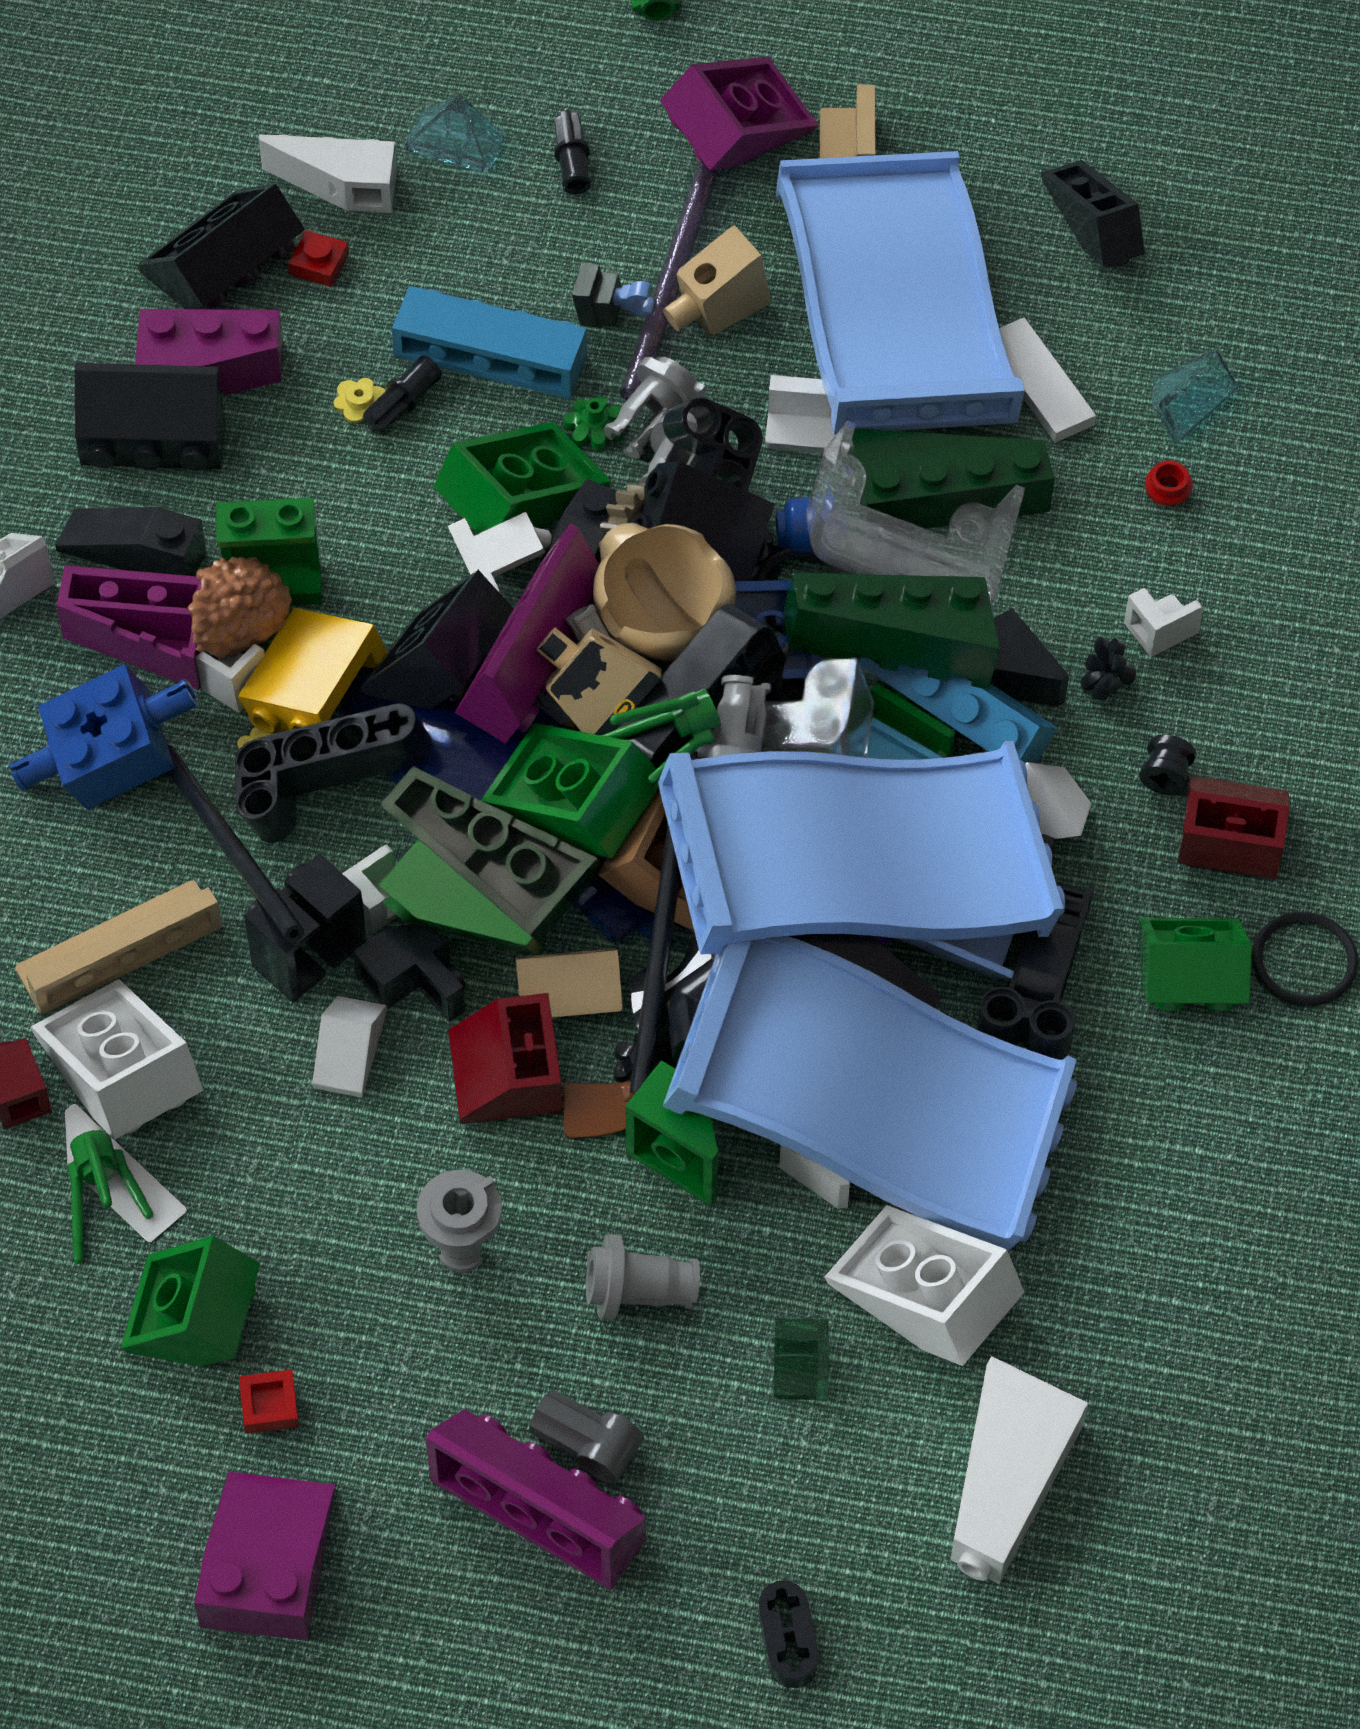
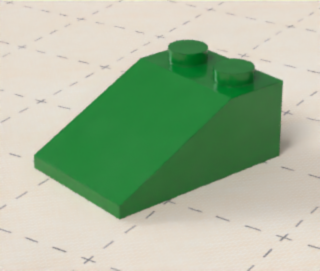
M553 421L453 443L433 487L443 496L450 507L457 511L463 519L465 518L467 523L479 534L524 512L527 513L533 527L542 529L562 517L564 511L587 478L606 487H609L611 480Z
M534 723L481 801L588 854L612 859L616 851L624 844L626 836L659 789L658 781L656 783L648 781V776L656 768L633 741Z
M419 839L379 884L389 894V897L383 903L410 925H418L422 922L435 931L531 955H542L546 950L544 946L530 936Z

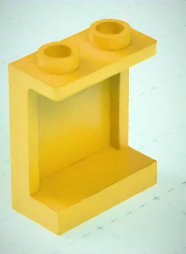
M293 608L283 628L273 639L265 652V656L254 669L238 697L249 715L250 722L256 728L267 733L274 731L284 732L328 721L361 667L374 669L387 653V649L373 624Z

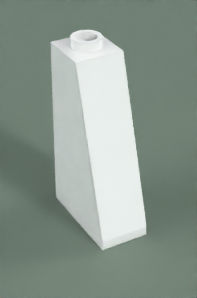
M992 1356L986 1366L951 1561L957 1563L958 1568L971 1578L981 1581L988 1578L1000 1584L1084 1425L1088 1403Z

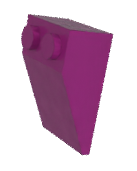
M769 56L692 64L660 99V102L669 113V119L672 124L683 132L693 146L697 159L707 166L709 170L737 167L813 132L819 126Z
M228 1472L204 1551L194 1602L200 1628L304 1641L309 1640L336 1491L335 1484Z

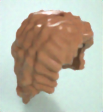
M232 557L229 561L221 558L220 561L216 560L212 566L197 570L196 577L198 581H201V589L195 591L193 602L188 606V610L192 615L193 643L198 644L197 651H207L218 659H223L226 655L236 657L238 653L245 651V649L250 648L252 645H260L266 642L283 628L285 617L289 614V605L292 602V598L289 593V587L283 584L278 573L270 571L269 564L261 563L257 557H249L247 559Z

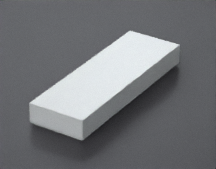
M1025 317L999 328L1014 377H1021L1024 387L1023 400L1054 443L1094 426L1096 420L1095 413Z

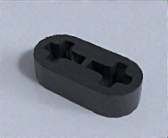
M776 1581L769 1584L762 1591L759 1598V1623L767 1665L771 1677L779 1685L786 1688H799L807 1685L814 1678L818 1664V1649L809 1603L804 1590L799 1585L790 1581ZM785 1598L787 1605L794 1607L791 1609V1626L782 1627L779 1612L769 1611L775 1608L776 1599ZM794 1641L797 1656L799 1658H806L801 1661L800 1670L791 1671L788 1663L781 1662L785 1660V1642Z

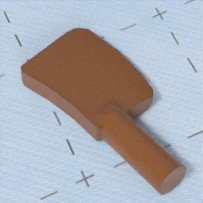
M631 1082L611 1084L566 1083L564 1085L565 1135L570 1139L598 1138L626 1131L625 1106L634 1096L629 1093Z

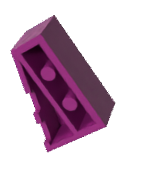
M140 309L135 364L218 367L221 391H223L224 396L281 382L284 342L280 310Z
M65 565L56 605L63 638L178 683L186 678L193 689L199 690L200 679L196 656L200 651L196 650L198 644L193 643L192 615L188 610V606L193 602L195 591L201 589V581H198L195 576Z

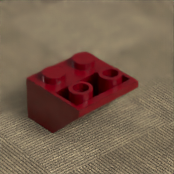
M1191 775L1177 863L1276 879L1284 850L1289 813V791Z
M548 993L496 999L448 1029L460 1124L562 1112L561 1077Z

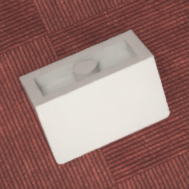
M771 375L765 446L770 449L847 455L849 434H833L830 421L831 407L822 379Z

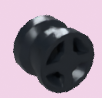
M1157 735L1151 738L1147 746L1150 757L1141 766L1139 773L1140 781L1144 786L1159 794L1178 795L1184 792L1189 782L1188 766L1192 765L1196 758L1195 748L1185 739L1173 735Z

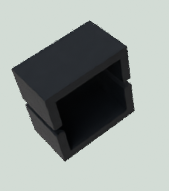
M318 854L307 864L296 866L288 874L285 880V888L283 890L280 888L276 889L304 928V935L300 940L288 942L257 899L251 904L244 915L252 966L292 1003L326 976V970L300 948L304 943L335 969L353 954V950L367 941L361 890L321 854Z

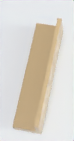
M188 881L18 963L15 967L16 972L38 1011L43 1015L222 928L218 902L209 887L201 890L195 881Z

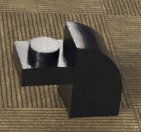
M420 925L394 926L378 933L353 950L356 977L380 1004L387 1005V1009L419 988L448 1022H451L465 1012V981L459 971L450 964L448 940L435 930Z

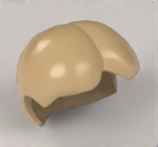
M625 523L612 528L601 542V562L597 568L593 585V597L597 614L606 631L615 641L644 658L656 661H675L722 606L726 604L735 605L737 596L736 583L730 567L706 542L704 536L695 530L673 524H664L647 529L635 523Z

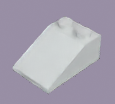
M119 979L31 1026L34 1036L91 1117L114 1140L124 1134L138 1130L142 1124L169 1109L181 1106L187 1099L204 1091L187 1042Z
M888 1205L885 1206L825 1275L827 1284L921 1350L961 1366L966 1363L1024 1293L1007 1249Z

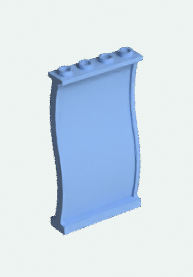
M958 151L780 160L776 197L777 200L783 201L793 235L814 351L822 383L831 407L830 421L833 434H849V428L897 431L1018 423L1024 387L1021 377H1014L1002 342L975 214L958 167L960 159Z
M1004 741L1001 748L995 751L920 760L875 759L839 754L786 751L729 754L691 760L690 753H670L658 781L700 954H720L725 945L804 934H855L918 940H958L1003 936L1037 930L1039 937H1048L1065 909L1063 889L1056 885L1052 871V852L1049 845L1044 843L1039 828V808L1035 802L1031 801L1028 791L1026 765L1022 760H1019L1014 741Z
M789 936L771 937L725 945L720 954H716L662 1107L680 1115L685 1111L696 1112L767 1138L811 1159L880 1199L916 1216L995 1244L1009 1251L1019 1241L1026 1242L1035 1226L1037 1214L1031 1212L1035 1197H1039L1044 1191L1050 1176V1169L1045 1167L1049 1152L1052 1153L1055 1150L1063 1133L1064 1125L1059 1123L1058 1120L1062 1108L1065 1109L1069 1105L1076 1090L1077 1081L1071 1077L1077 1059L1067 1056L1063 1060H1058L1015 1046L947 1016L873 972L842 957Z

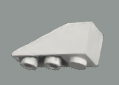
M259 134L263 170L346 211L392 213L397 175L395 142L375 139L355 140L332 137L318 138Z

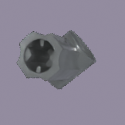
M554 1389L544 1395L536 1407L534 1416L529 1424V1433L575 1457L577 1464L588 1475L609 1485L617 1483L645 1439L640 1429L626 1418L610 1412L604 1413L601 1416Z

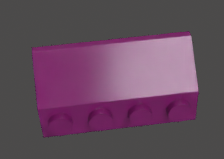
M571 523L568 525L538 566L455 711L459 716L505 744L517 729L525 733L540 709L533 702L539 692L547 695V680L557 669L536 649L555 627L577 644L578 640L565 620L569 615L585 606L588 607L591 604L595 606L593 585L599 563L580 529Z
M464 1409L433 1428L426 1437L431 1482L609 1590H612L646 1540V1518L636 1504L622 1496H617L614 1499L597 1489L595 1481L580 1470L571 1469L567 1471L552 1462L548 1452L539 1445L532 1442L522 1444L507 1435L503 1425L490 1416L481 1415L477 1417Z

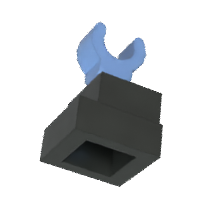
M581 263L572 292L580 325L616 326L621 308L631 311L636 315L650 316L656 300L655 298L648 297L652 284L645 281H636L631 285L626 284L622 287L618 273L601 272L599 264Z

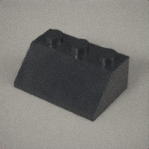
M276 183L237 189L136 266L145 277L184 309L198 307L211 309L227 298L228 295L225 290L237 282L241 285L257 276L261 272L259 264L271 256L272 259H275L290 251L295 246L292 239L303 232L305 228Z
M75 363V439L80 465L98 468L110 466L140 467L143 469H156L158 467L187 468L194 471L221 469L226 421L218 367Z
M478 569L415 614L361 685L360 689L367 696L432 709L446 698L451 703L457 701L467 692L472 683L470 677L478 673L514 608Z

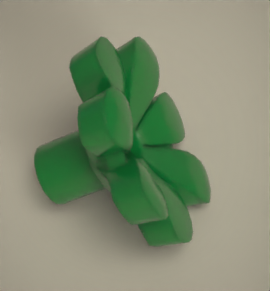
M601 396L590 398L588 401L580 398L573 403L572 412L566 413L563 426L567 430H574L571 440L579 448L583 447L588 440H591V447L594 450H603L607 446L606 435L603 429L607 423L615 421L621 407L617 405L609 407L607 399ZM623 432L619 436L616 435L611 441L619 442L623 438Z

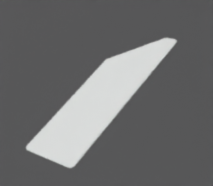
M72 1104L65 1110L67 1163L70 1164L74 1161L70 1144L75 1137L92 1130L104 1131L76 1104ZM111 1138L113 1148L123 1150L127 1166L146 1197L154 1215L151 1219L144 1218L117 1171H115V1176L108 1181L112 1199L111 1208L147 1242H152L185 1214L187 1209ZM87 1184L98 1194L96 1185Z

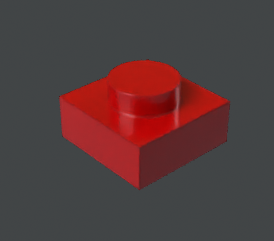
M305 230L288 263L289 275L332 288L349 255L348 242Z
M292 1370L239 1376L245 1434L299 1427Z

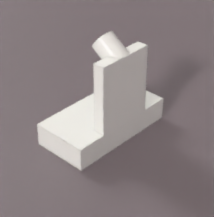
M526 512L473 536L465 518L448 526L470 575L479 569L499 593V588L493 577L545 554L544 549L550 545L552 539L551 533L548 530L533 527Z

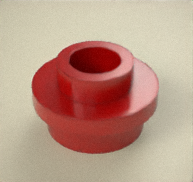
M1160 462L1146 476L1145 491L1149 498L1157 504L1163 506L1182 504L1190 497L1192 492V478L1187 469L1178 462Z

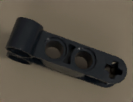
M1056 881V885L1063 889L1065 896L1063 914L1059 916L1048 937H1039L1037 930L1026 932L1010 986L992 988L983 995L980 1001L977 1030L1015 1046L1018 1042L1025 1043L1027 1050L1063 1060L1068 1056L1071 1049L1075 1016L1073 1011L1061 1001L1087 920L1095 886L1089 885L1087 890ZM1003 1016L1010 1021L998 1022L992 1019V1017ZM1046 1029L1058 1032L1059 1035H1046L1041 1031Z

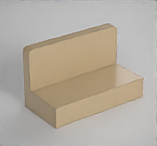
M857 84L856 108L820 109L819 158L875 156V85Z
M616 948L515 957L519 996L548 993L552 1018L618 1012L623 1008L619 958Z

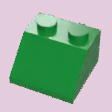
M1139 918L1142 990L1147 1003H1154L1156 1008L1163 1010H1180L1185 1008V1003H1205L1206 1008L1222 1011L1232 1010L1236 1008V1004H1249L1252 944L1239 918Z
M661 1060L625 1106L626 1154L707 1205L712 1206L717 1200L718 1147L712 1119L692 1111H685L680 1115L662 1107L675 1068Z
M215 1236L148 1254L120 1349L130 1354L198 1367L234 1359L236 1351L242 1343V1329L249 1304L255 1296V1282L261 1263Z

